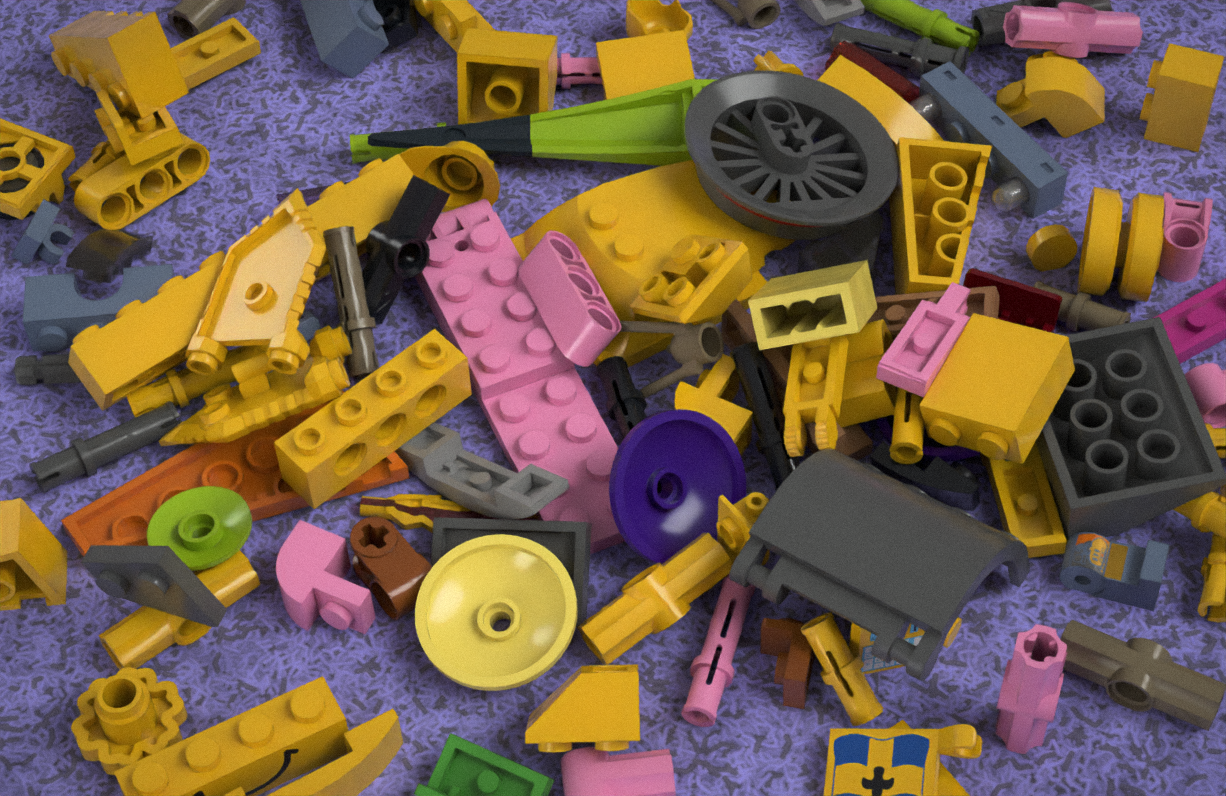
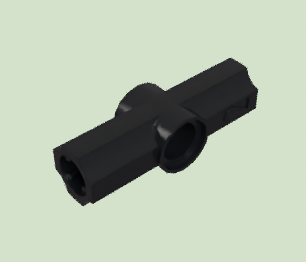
M415 175L412 176L390 220L380 222L373 227L366 240V251L370 258L362 271L365 296L370 317H374L375 322L380 324L383 323L405 279L416 277L426 267L430 257V249L426 240L450 196L449 193Z

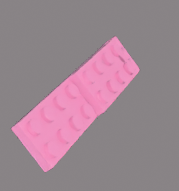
M486 198L441 213L426 240L430 249L428 263L415 278L446 339L468 357L471 388L513 471L518 473L529 464H533L568 479L569 489L536 513L538 520L591 523L590 554L624 542L625 540L615 523L609 497L611 468L619 448L577 373L575 363L569 360L558 348L518 272L519 266L523 261L496 211H493Z

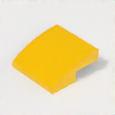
M685 30L596 42V57L604 89V100L695 79Z

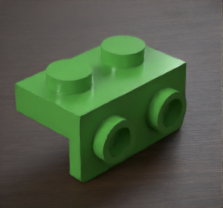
M450 733L428 785L418 783L414 794L417 796H548L555 779Z

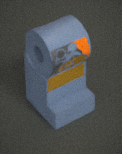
M1093 532L1075 533L1067 541L1059 574L1060 581L1067 588L1089 593L1095 597L1154 611L1170 544L1148 540L1147 546L1144 548L1110 541L1106 537Z

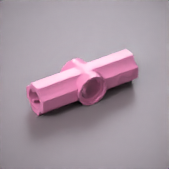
M1061 2L1057 8L1014 5L1012 10L1006 13L1003 24L1005 43L1011 47L1049 49L1056 54L1073 58L1087 57L1088 52L1131 54L1133 49L1139 47L1143 34L1140 26V17L1134 13L1098 11L1090 6L1074 2Z
M1035 624L1032 629L1026 632H1018L1012 660L1008 659L996 708L1000 710L995 728H997L996 735L1002 738L1006 749L1012 752L1026 754L1029 749L1042 746L1048 722L1053 723L1063 683L1064 673L1062 672L1067 655V644L1060 640L1054 628Z

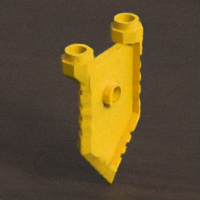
M298 188L272 210L273 214L271 216L269 214L261 220V225L258 226L256 224L250 230L248 236L245 234L229 247L220 270L222 273L218 275L209 299L210 304H207L204 319H200L197 330L193 334L185 357L188 358L186 366L191 371L203 376H213L217 369L222 368L228 352L226 346L257 345L255 349L256 355L266 351V355L269 357L268 365L277 372L292 375L297 373L298 368L303 367L310 347L304 336L297 330L300 322L298 320H300L304 312L305 304L316 278L313 274L317 273L326 245L317 230L311 213L308 212L309 209Z
M328 325L316 330L309 343L310 350L303 367L298 368L297 373L292 375L273 370L267 363L269 357L266 355V351L231 366L239 385L231 387L230 384H222L206 392L203 395L206 403L203 408L165 434L159 440L160 445L172 446L231 442L257 429H262L274 422L284 420L286 417L296 415L305 409L314 408L342 396V389L350 386L348 375L342 363L345 361V356L352 354L350 343L343 328L339 326L332 329Z

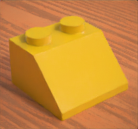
M467 28L457 51L458 125L552 111L557 82L558 36Z

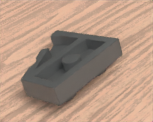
M91 545L81 561V564L96 578V585L110 596L126 599L210 627H218L227 611L224 605L169 546Z

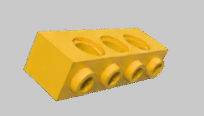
M433 329L348 389L342 396L337 397L276 440L274 446L282 479L313 509H316L471 396L468 357L436 329Z

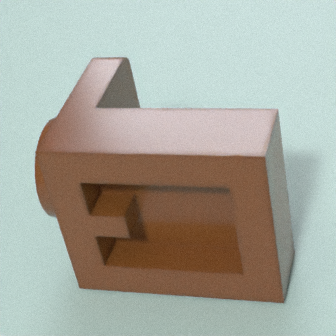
M764 618L761 625L760 652L761 654L778 656L774 684L783 685V706L805 709L815 653L806 636L800 630L804 623L792 618H781L779 620Z

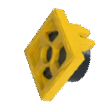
M0 118V218L23 220L35 214L43 199L60 204L64 200L65 190L62 173L76 158L73 146Z

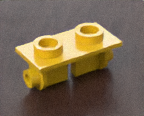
M753 492L734 505L723 494L718 497L717 542L721 544L730 557L732 565L749 540L750 529L770 501L762 493ZM768 549L761 564L762 566L769 560L770 550Z

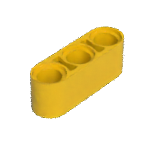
M180 133L184 143L174 147V150L165 157L146 159L132 166L125 154L78 185L74 195L75 207L79 213L108 231L122 229L200 180L206 174L210 165L209 151L202 144Z

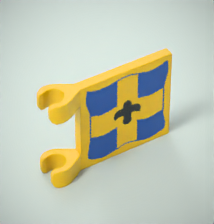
M957 724L940 729L830 728L823 796H937L940 754L964 759H976L982 752V738L977 735L976 729L968 724Z

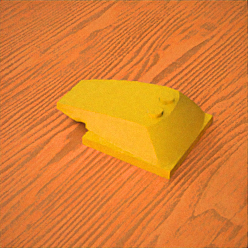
M693 160L656 167L603 183L557 206L537 220L524 233L511 238L522 261H524L548 231H558L564 234L578 247L619 321L654 322L673 321L635 314L629 306L638 297L639 288L642 283L663 268L671 258L670 253L672 249L682 239L694 234L743 241L749 248L752 280L736 299L745 310L749 309L748 300L767 283L766 279L758 271L765 266V256L771 251L782 250L795 241L794 239L779 238L753 230L723 212L704 191L697 176L696 165ZM758 190L753 191L750 194L754 196ZM774 190L766 202H776L777 190ZM722 315L691 323L698 325L710 322L716 325L722 322ZM619 332L593 363L597 367L603 360L619 356L623 357L628 367L665 350L671 343L674 333Z

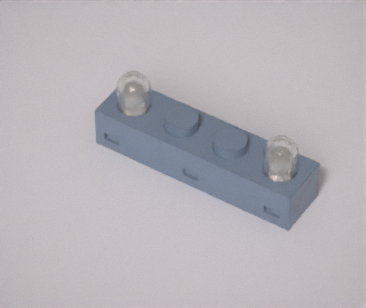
M951 61L921 75L919 97L909 104L928 123L933 121L947 135L949 142L992 146L985 177L991 178L998 185L993 190L991 196L992 204L997 210L1009 212L1020 206L1034 219L1062 204L1068 172Z

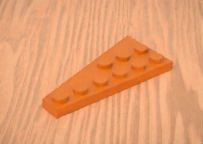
M334 399L314 408L305 409L296 415L286 417V419L274 422L262 429H257L231 442L194 444L62 519L61 522L64 530L83 557L91 545L148 546L147 528L158 508L167 500L183 491L203 486L223 487L239 494L249 506L252 522L308 507L310 505L282 479L274 442ZM394 451L327 501L410 479L408 466Z

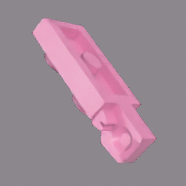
M952 282L937 304L922 300L879 361L876 378L924 397L971 318L965 315L968 309L966 306L971 289Z

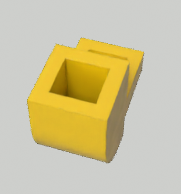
M1043 57L1026 62V78L1012 82L1006 87L997 90L996 105L1020 128L1045 117L1063 138H1068L1105 122L1104 87L1087 68L1073 60L1060 57Z
M722 354V357L711 370L706 368L701 373L695 387L680 381L675 392L674 410L696 411L712 418L727 431L742 456L752 439L753 412L731 403L739 391L740 379L733 359L728 355Z

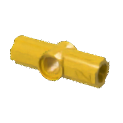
M709 533L701 534L663 564L660 562L656 563L628 581L622 587L621 591L623 593L602 607L600 611L577 627L582 639L603 665H609L648 634H657L681 619L690 610L691 606L689 604L714 587L721 579L727 577L732 567L730 557L721 544Z
M241 550L223 563L193 572L225 608L260 586L257 573ZM142 606L98 636L111 660L120 670L125 667L137 669L175 642L183 646L192 644L207 634L212 627L151 607Z

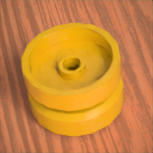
M1093 187L1083 235L1077 293L1083 292L1102 297L1110 288L1114 268H1119L1117 287L1121 299L1147 302L1152 291L1155 272L1158 270L1162 251L1164 198L1161 195L1137 193L1130 202L1126 222H1122L1123 200L1119 190Z

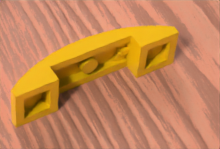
M392 708L344 733L348 754L267 796H357L384 771L403 744L397 713ZM240 786L223 796H246Z

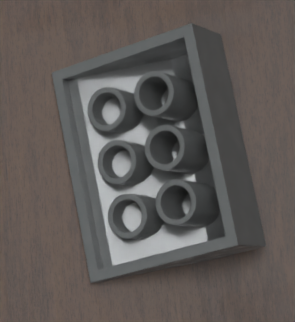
M1160 317L1065 335L1069 338L1075 371L1035 443L1043 462L1067 541L1070 536L1079 532H1093L1104 537L1119 535L1226 484L1225 470Z

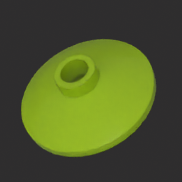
M217 486L192 488L173 496L158 508L147 528L148 546H169L191 571L211 568L228 560L242 548L252 529V515L246 501L230 489Z

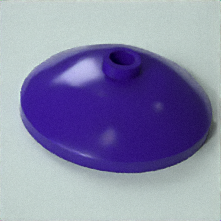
M680 409L661 411L648 416L626 435L615 455L609 481L610 505L620 534L639 556L653 564L659 562L663 564L703 533H709L717 541L718 497L723 494L732 505L746 497L747 484L744 464L733 439L712 418L696 411ZM658 481H660L662 486V490L659 496L657 493Z

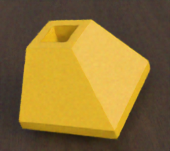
M691 234L674 246L670 253L671 258L663 268L642 283L639 288L638 297L629 307L635 314L683 324L721 316L752 280L749 248L743 241Z
M638 664L581 666L529 715L525 730V744L538 743V751L555 753L572 750V743L595 742L596 750L620 751L629 748V741H640Z

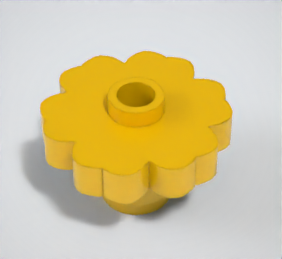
M131 667L122 668L116 675L107 679L98 678L90 684L88 691H85L77 699V706L81 715L73 721L71 725L72 732L83 758L87 761L100 760L106 774L115 775V771L183 740L179 726L187 719L184 702L179 695L176 684L171 681L158 682L153 669L140 668L137 670Z

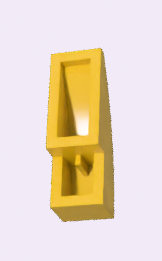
M841 55L817 80L847 94L869 110L885 128L892 139L895 149L899 137L944 141L937 131L896 92L868 71Z

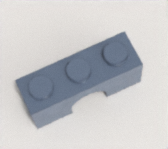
M172 264L123 268V282L120 289L112 296L102 300L82 298L75 273L26 277L23 325L33 352H58L70 348L73 345V339L84 329L92 325H98L102 328L114 321L117 312L127 304L135 300H141L144 303L158 295V289L168 280L175 277Z

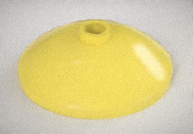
M505 534L486 535L456 546L442 556L428 572L422 582L416 600V632L420 644L431 663L447 678L460 685L477 690H508L537 679L552 668L562 657L575 631L578 613L577 598L572 580L566 568L548 549L532 540L519 536ZM507 619L511 621L510 626L506 630H493V626L498 620Z

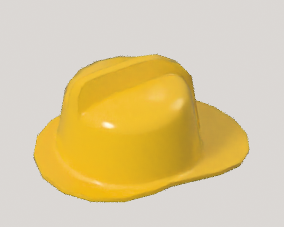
M452 141L443 146L413 147L399 154L415 176L450 194L441 212H447L485 198L492 207L498 199L500 183L497 172L494 169V161L490 160L484 150L476 144L467 141Z

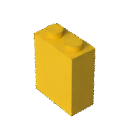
M973 313L919 404L928 437L946 446L957 445L981 452L991 459H1006L1023 464L1075 371L1069 338Z

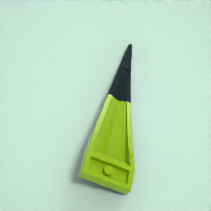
M690 79L613 99L530 115L452 126L372 133L368 136V145L409 149L420 146H443L452 141H467L476 144L486 154L665 166L693 160L689 154L684 136L686 113L694 97L704 87L718 79Z

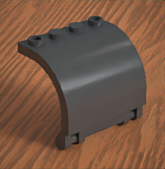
M823 449L804 460L774 493L750 529V538L735 559L729 578L743 587L753 585L761 589L762 597L777 605L786 599L791 590L875 634L877 637L871 650L873 656L886 663L894 660L906 666L907 674L920 681H924L934 668L948 632L982 581L997 566L1003 564L1008 567L1010 583L1020 588L1030 571L1026 545L1014 535L1003 530H997L975 519L962 509L950 507L928 496L921 489L913 485L904 484L882 473L879 469L868 463L859 462L834 449ZM767 549L781 556L773 570L761 565ZM909 624L926 631L917 646L903 640Z

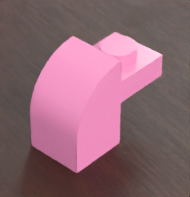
M302 520L298 521L283 543L276 560L277 579L288 615L297 625L309 631L317 617L321 615L326 623L336 629L346 630L349 627L366 634L376 618L371 591L343 579L351 567L346 539Z

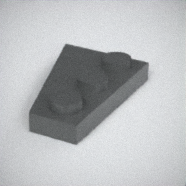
M434 517L431 566L433 567L442 556L456 546L474 538L505 534L532 540L552 552L566 568L576 593L578 607L576 627H578L587 619L592 524L574 521Z

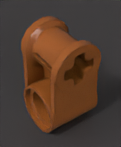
M367 517L360 520L353 526L350 533V544L355 553L353 556V570L356 576L375 596L384 612L394 621L399 620L415 609L418 592L432 566L421 554L413 549L387 519Z

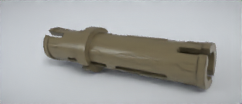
M345 226L326 230L323 232V237L328 252L331 277L339 311L340 323L336 324V327L341 326L350 343L352 354L347 356L349 377L356 378L368 376L380 367L372 331L376 328L375 318L370 317L367 307L362 271L356 248L355 230L353 226Z

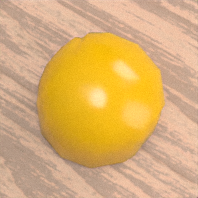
M659 0L626 1V32L628 38L685 30L687 41L692 36V15L681 8L678 0H674L670 5L662 4Z

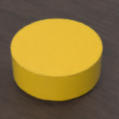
M1055 224L1045 226L1036 231L1026 244V253L1033 266L1037 270L1044 272L1065 267L1075 257L1078 247L1070 230L1063 225Z

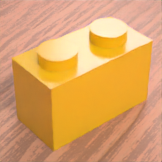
M1171 43L1168 44L1163 61H1153L1147 87L1155 89L1154 94L1146 93L1139 118L1140 120L1148 121L1144 139L1199 152L1225 56Z

